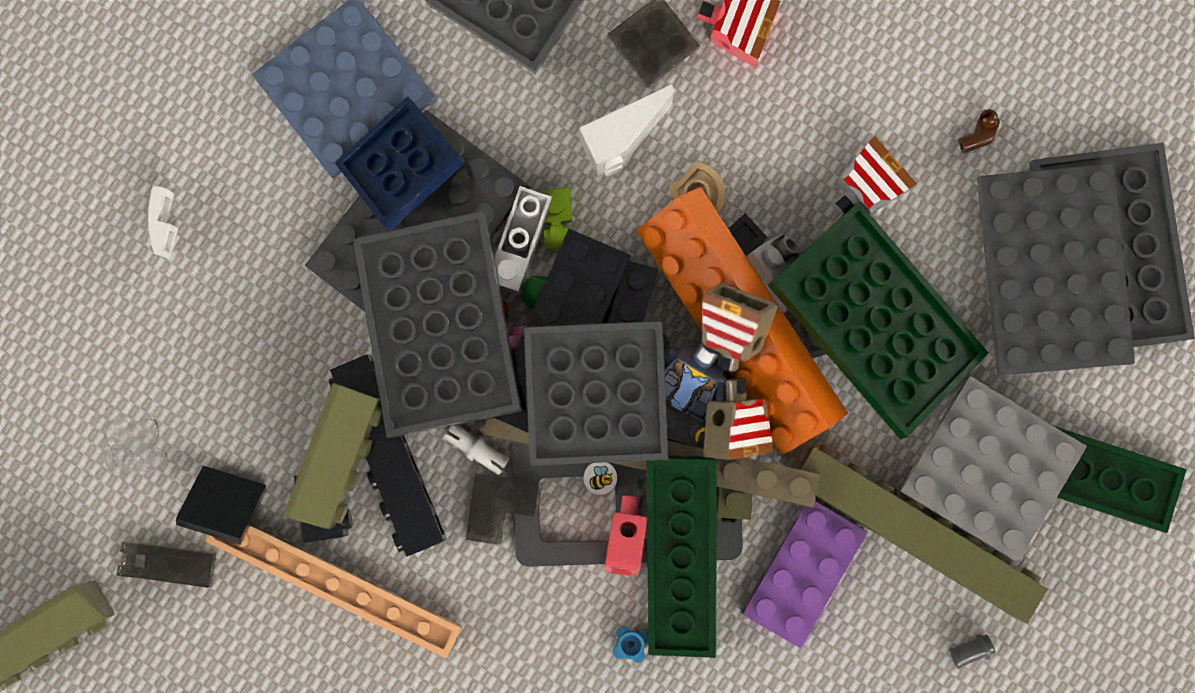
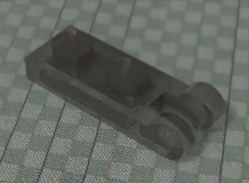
M129 541L121 542L120 552L123 553L122 563L117 566V576L205 588L212 587L216 553ZM137 554L146 555L144 567L135 566Z

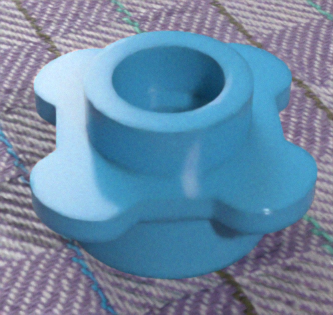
M627 626L619 627L616 632L618 636L617 646L613 648L614 656L617 659L627 658L633 659L636 663L642 662L646 657L644 648L645 643L648 642L647 631L643 629L633 631L629 630ZM629 641L634 642L633 647L628 646Z

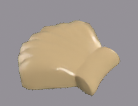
M701 161L694 162L679 182L669 183L673 201L679 196L701 187L718 214L724 206L725 189L719 173Z

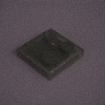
M651 0L608 33L610 41L647 88L700 48V44L665 0Z

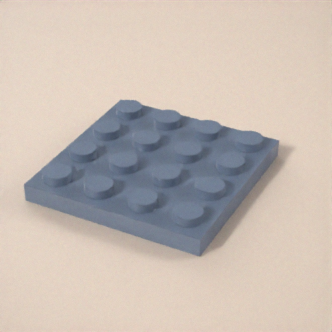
M348 0L252 73L255 80L333 179L342 173L335 162L407 96L421 111L437 100L360 0Z

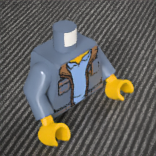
M703 342L699 348L691 343H684L679 349L669 348L664 350L666 403L702 424L706 420L707 404L710 401L726 399V378L723 376L725 370L719 368V360L716 359L720 352L706 347ZM705 427L697 431L695 436L696 442L699 441L701 433L705 431Z

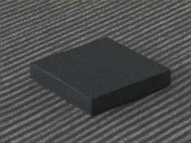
M202 466L176 517V525L241 545L266 493V485Z

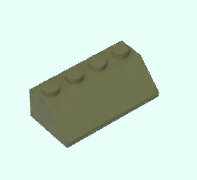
M332 384L283 513L284 517L327 529L334 528L336 523H342L348 505L344 503L348 490L354 491L360 477V472L356 471L360 458L366 459L372 445V440L368 439L372 426L378 427L383 416L380 399L346 386Z
M95 580L70 587L0 631V687L2 690L22 680L19 674L30 668L31 672H34L51 662L48 656L59 650L60 654H63L80 644L77 638L88 632L89 636H92L108 626L106 620L114 616L115 613Z

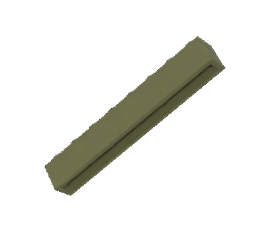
M821 445L819 449L816 447L808 449L797 469L821 474L816 493L818 499L1015 619L1026 624L1029 623L1048 588L1039 584L1040 576L1024 567L1021 572L1011 567L1012 559L996 550L992 554L981 548L983 544L981 540L966 532L963 537L952 531L954 524L939 515H936L934 519L923 513L925 507L907 497L906 501L894 495L896 489L881 480H878L877 484L868 480L865 478L868 472L854 463L850 462L848 466L836 460L839 455L828 447Z

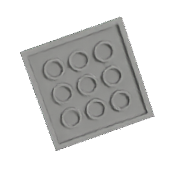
M967 376L899 491L1013 561L1019 562L1087 446L975 378Z

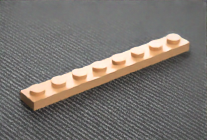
M250 524L241 545L210 535L205 540V542L446 659L461 631V625Z

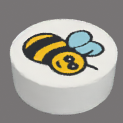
M607 462L590 464L584 473L585 486L594 494L603 495L609 493L617 483V473L614 467Z

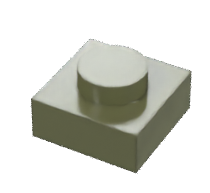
M718 487L717 518L751 520L753 494Z

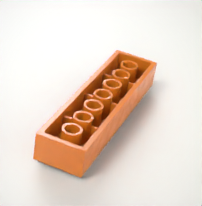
M701 187L679 196L636 229L701 332L703 293L721 282L777 304ZM779 306L760 352L746 361H739V367L736 371H727L732 379H746L747 397L763 398L766 401L772 442L781 455L829 429L849 414Z

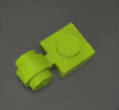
M570 187L537 190L539 193L552 197L543 224H551L550 229H544L545 249H552V252L559 251L570 228H563L561 223L573 222Z

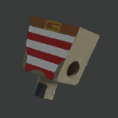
M722 282L703 293L702 342L706 347L720 352L719 368L726 371H736L739 367V361H746L760 352L776 314L777 304Z
M726 379V399L710 401L707 404L703 457L731 460L773 452L766 401L763 398L747 397L746 379Z

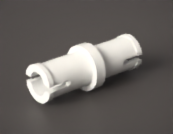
M459 424L452 425L443 437L444 440H447L468 454L466 458L470 461L475 459L496 473L497 476L510 459L485 443L486 439L484 437H476Z

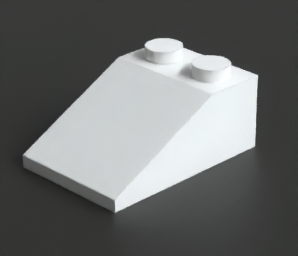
M672 84L579 128L580 142L597 176L604 173L608 177L624 168L622 164L630 159L671 107L674 95Z

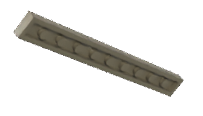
M493 417L486 419L484 435L529 444V433ZM668 441V456H703V448ZM744 457L731 460L717 459V487L814 508L821 474ZM647 461L610 462L647 471Z

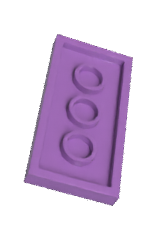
M816 501L814 508L803 506L743 609L742 614L801 649L868 532Z

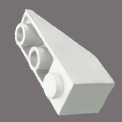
M522 186L519 187L494 258L500 289L521 295L522 285L527 278L551 202V196Z

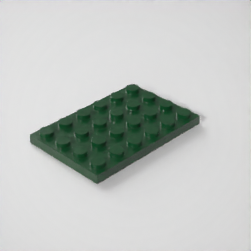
M860 202L844 213L767 284L900 440L907 438L989 353Z

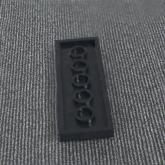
M569 228L526 327L602 324L631 259V255ZM523 332L513 355L522 411L493 418L529 433L525 340Z

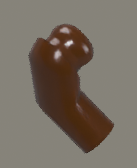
M992 109L982 111L974 133L958 139L960 149L964 154L987 146L994 141L1000 123L997 112Z

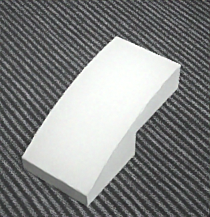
M153 185L148 208L150 241L155 255L170 260L178 232L177 227L167 223L174 193L166 188Z

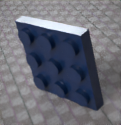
M407 96L340 157L335 164L381 224L391 231L463 166L465 162L419 107Z

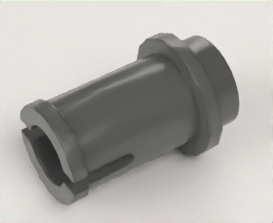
M977 634V639L949 649L958 669L984 657L989 660L991 659L990 655L996 653L993 643L987 634L983 636Z

